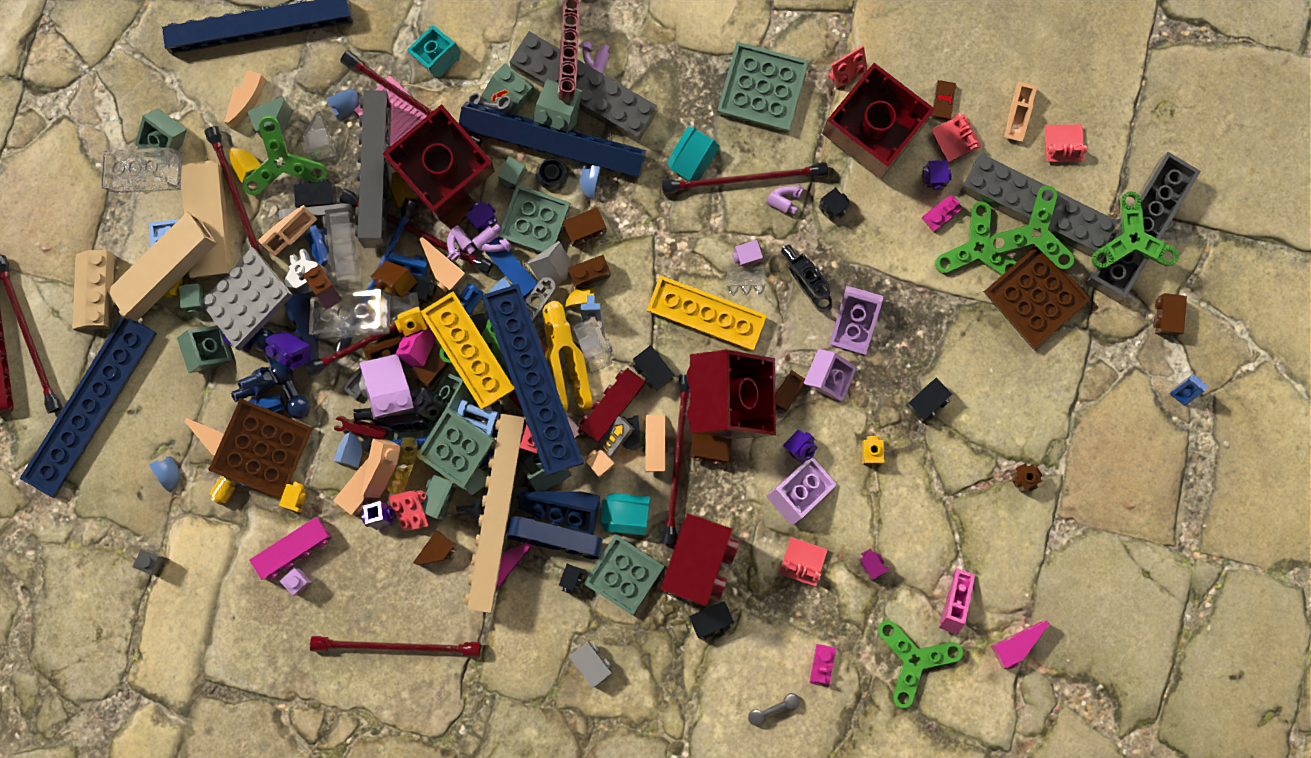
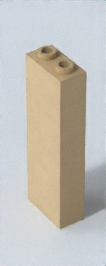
M206 161L205 164L201 165L189 163L184 167H180L184 214L189 212L198 217L217 243L189 270V278L194 281L223 278L232 269L223 170L216 161Z
M186 212L107 290L111 295V301L120 309L119 313L122 317L137 322L217 244L202 221L191 213Z

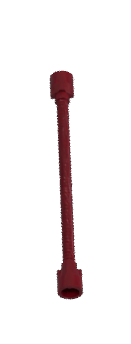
M311 636L310 651L321 652L332 648L410 650L420 652L445 651L463 654L464 657L480 658L481 642L471 641L459 644L458 646L444 644L369 643L361 641L339 642L329 639V637Z

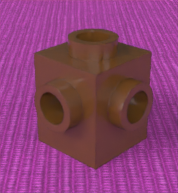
M1025 463L1016 467L1017 472L1011 474L1012 482L1019 491L1027 490V492H1031L1039 488L1037 484L1042 482V474L1034 464L1027 466ZM1027 474L1029 475L1031 481H1029V480L1026 478V475H1027Z

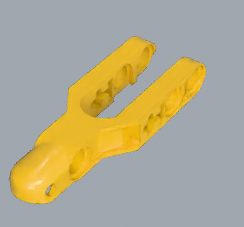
M551 301L543 309L548 345L545 352L546 361L565 413L568 410V402L558 354L560 348L566 355L569 375L574 387L573 396L576 398L577 407L581 412L590 411L592 408V397L584 355L572 340L570 325L566 321L563 305L558 301Z

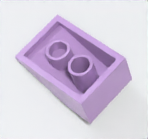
M846 286L829 344L866 355L882 305L883 296Z
M395 354L359 363L373 419L411 411L414 408L399 356Z
M812 457L795 469L766 497L792 526L802 519L837 484Z

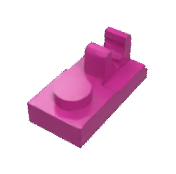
M949 195L922 216V220L932 232H935L963 209L959 205L960 202L953 198L952 195Z
M816 644L809 683L829 687L836 647Z

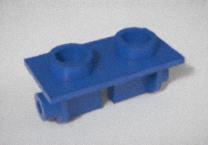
M467 283L461 293L464 300L461 304L470 316L484 292L479 290L477 286Z

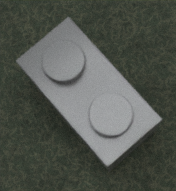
M587 641L572 653L569 658L592 688H594L612 673L610 670L612 665L606 658L601 659L598 655L600 650L593 642L590 644Z

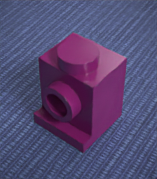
M871 548L861 553L862 557L858 559L870 580L889 570L888 566L883 567L884 561L879 553L876 554Z

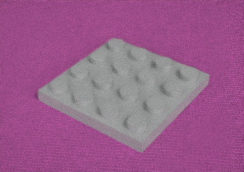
M252 247L229 271V274H226L202 299V305L233 347L240 351L293 295L259 252Z

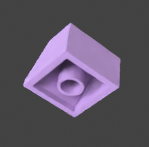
M818 349L804 384L814 391L843 402L857 367L835 352Z

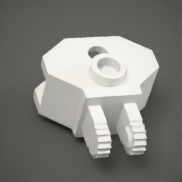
M303 248L300 250L301 260L294 254L290 256L292 265L289 266L290 270L284 281L288 288H294L297 293H310L313 290L303 274L320 264L311 261L309 253ZM320 265L325 274L328 276L326 268Z

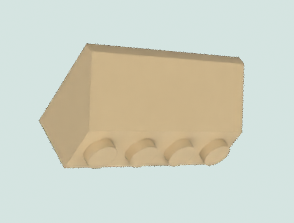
M87 250L76 254L72 325L74 330L112 329L113 302L107 290L114 284L115 255L108 250Z

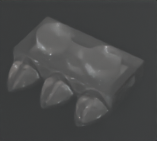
M765 266L726 268L727 287L732 296L737 293L739 287H741L742 292L746 296L750 293L752 287H754L755 292L759 296L763 293L765 289Z

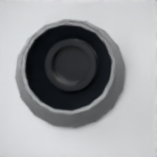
M548 158L538 165L536 178L543 188L557 190L566 184L568 169L561 160Z

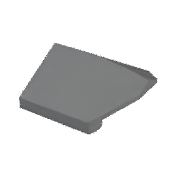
M558 241L527 263L539 281L542 278L549 277L555 284H560L567 279L568 268L571 267L572 261Z

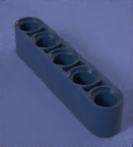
M517 516L511 517L507 535L509 539L592 560L599 559L603 541L602 538Z

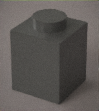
M141 549L133 568L150 575H158L166 557L150 550Z

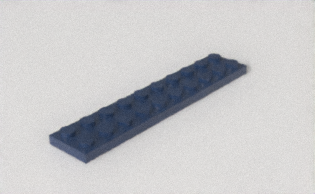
M519 284L483 294L481 298L545 476L547 477L582 465L584 463Z
M120 317L19 479L51 498L57 496L156 337L157 332L138 321Z

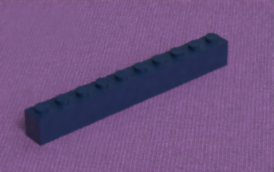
M300 0L295 4H279L278 7H261L259 10H244L237 14L226 13L220 17L208 16L203 20L192 19L180 24L169 23L168 26L162 27L165 49L170 54L353 23L349 0Z
M467 101L461 106L459 124L467 133L476 132L485 138L494 137L504 143H516L517 146L522 148H534L535 151L540 153L549 152L553 153L555 157L571 158L572 161L578 163L586 162L590 166L607 168L610 172L619 171L625 173L628 177H639L642 172L647 150L570 130L567 133L535 122L530 118L508 112L503 113L500 110Z

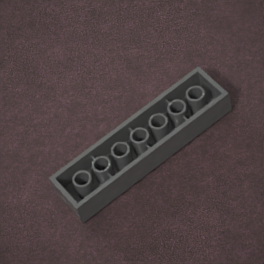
M528 31L509 61L510 67L518 74L543 88L547 79L558 82L560 49ZM577 59L576 89L582 90L579 109L639 143L657 114V105Z
M364 90L363 97H360V108L363 109V115L359 116V125L362 127V133H359L358 136L359 145H361V151H358V163H361L360 170H357V181H360V188L356 189L359 207H356L355 210L356 218H358V225H355V237H358V242L362 244L363 248H386L389 164L382 153L390 147L392 104L387 91Z
M1167 152L1160 158L1139 193L1144 232L1159 240L1201 172L1170 152ZM1122 223L1111 241L1122 235ZM1136 235L1129 236L1132 239V243L1138 241ZM1132 251L1107 268L1098 269L1095 267L1086 283L1120 302L1126 298L1149 258ZM1102 255L1098 262L1105 264L1107 261L1105 255Z
M980 153L960 192L980 202H986L990 207L1029 225L1038 191L1041 187L1047 185ZM1051 190L1043 191L1042 199L1045 201L1051 200L1053 192ZM1057 191V200L1048 230L1060 242L1092 257L1094 252L1107 244L1118 221Z

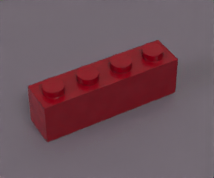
M626 368L625 371L620 370L615 377L617 381L614 385H609L605 389L603 399L601 401L597 400L591 408L593 409L592 413L589 416L585 415L579 423L581 424L580 429L597 443L600 442L617 417L622 415L646 384L642 378L629 368Z

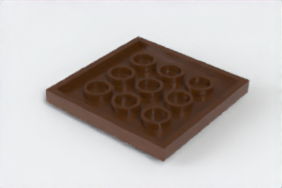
M1037 246L1032 248L983 291L1032 349L1039 346L1091 300L1065 269L1057 267Z
M239 398L208 471L281 499L286 484H289L313 428Z

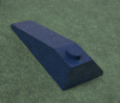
M309 293L294 294L284 304L290 321L297 325L295 331L297 338L310 345V361L319 359L318 312L316 309L319 307L315 296L312 297Z
M582 491L520 492L518 509L539 519L545 518L552 522L551 525H560L566 529L594 535L601 495Z

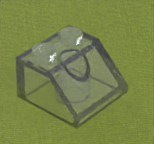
M320 111L316 112L303 134L305 141L302 142L305 154H308L309 159L312 158L315 162L337 158L328 122Z

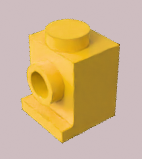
M419 306L397 315L398 321L395 322L399 333L404 332L405 336L422 329H427ZM408 322L414 323L413 325L407 326Z
M867 436V440L862 441V464H883L884 440H879V436ZM872 446L877 448L876 453L871 452Z
M294 482L293 485L286 484L279 506L302 513L303 509L299 507L300 504L303 505L306 499L305 485Z

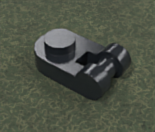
M634 415L633 418L622 416L630 425H634V430L623 443V447L627 450H635L639 447L641 441L639 415Z

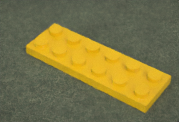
M661 275L647 308L649 313L751 351L755 349L767 317L766 314Z
M454 291L420 311L481 410H484L515 390Z

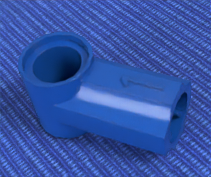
M281 394L264 399L249 400V402L275 413L285 410V403Z

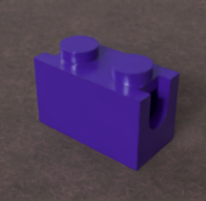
M283 330L266 338V343H268V346L265 348L266 355L293 370L310 361V345Z

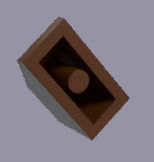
M435 531L413 563L415 565H424L445 561L447 558L451 559L457 551L455 548L457 544L439 531Z

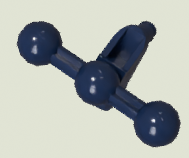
M261 328L251 338V342L256 350L262 351L265 354L270 366L256 369L252 375L238 380L239 389L231 392L232 399L236 403L239 401V398L245 399L250 396L255 398L274 388L276 384L281 385L288 399L286 403L287 413L295 419L304 418L310 412V402L306 397L298 395L291 381L293 370L266 355L265 348L268 346L266 338L274 335V333L268 328Z

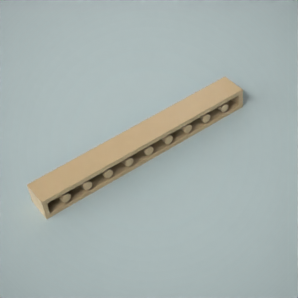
M501 414V418H497L495 430H498L497 438L494 437L496 441L492 445V449H495L494 457H490L489 468H492L491 476L486 478L485 487L488 488V493L483 496L482 507H485L484 515L480 514L478 526H481V533L476 535L475 546H478L477 554H473L472 565L475 566L474 573L469 575L468 585H471L470 593H466L465 605H468L467 609L488 613L493 611L521 449L520 444L525 426L524 417Z

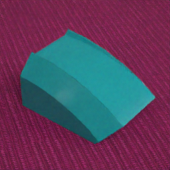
M434 25L426 30L406 50L434 77L443 76L456 61H459L461 54L456 43Z
M688 126L667 163L672 171L687 180L698 181L715 158L720 145L714 139Z
M609 493L603 499L600 523L606 532L646 536L650 496Z

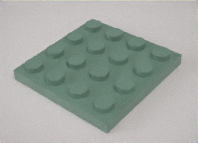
M736 42L717 113L789 132L808 60Z

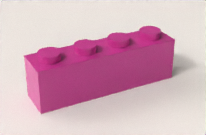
M315 517L249 561L261 580L268 579L271 581L279 576L278 572L282 569L288 570L296 564L295 561L299 558L305 559L312 554L311 551L316 547L320 549L329 543L328 540L332 536L319 517Z

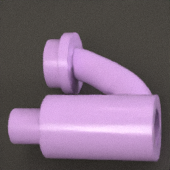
M582 41L579 44V48L582 49L585 64L603 74L610 56L608 53L609 46L603 44L601 50H597L595 59L592 61L589 54L593 50L592 44Z
M800 184L797 187L778 188L771 192L766 203L784 213L788 211L795 214L797 207L791 205L792 201L782 197V195L793 193L792 197L799 198L804 188Z
M495 224L492 228L488 226L472 240L479 250L485 252L503 250L509 252V249L512 248L506 239L500 240L501 244L489 245L501 230L498 224Z
M459 225L449 232L447 238L449 251L447 258L449 260L451 259L453 262L461 256L460 250L458 248L455 249V242L463 251L466 250L470 255L476 251L472 246V240Z

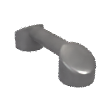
M473 93L468 98V102L498 109L503 113H507L513 105L512 99L507 95L500 97L497 102L486 101L479 93Z
M789 693L784 697L783 702L763 711L758 709L751 710L748 714V720L752 725H761L764 719L787 708L791 710L796 709L800 704V699L796 694Z

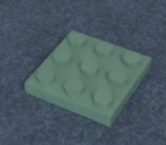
M517 184L498 238L506 239L508 242L542 253L557 243L563 227V221H565L571 203Z
M446 407L416 456L453 483L465 489L496 440L450 407Z
M615 534L583 584L633 616L664 568V565Z

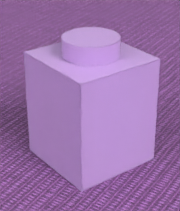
M757 240L736 246L735 253H732L735 264L739 263L740 268L762 262L763 259Z
M293 568L280 580L281 584L292 596H298L312 583L300 568Z

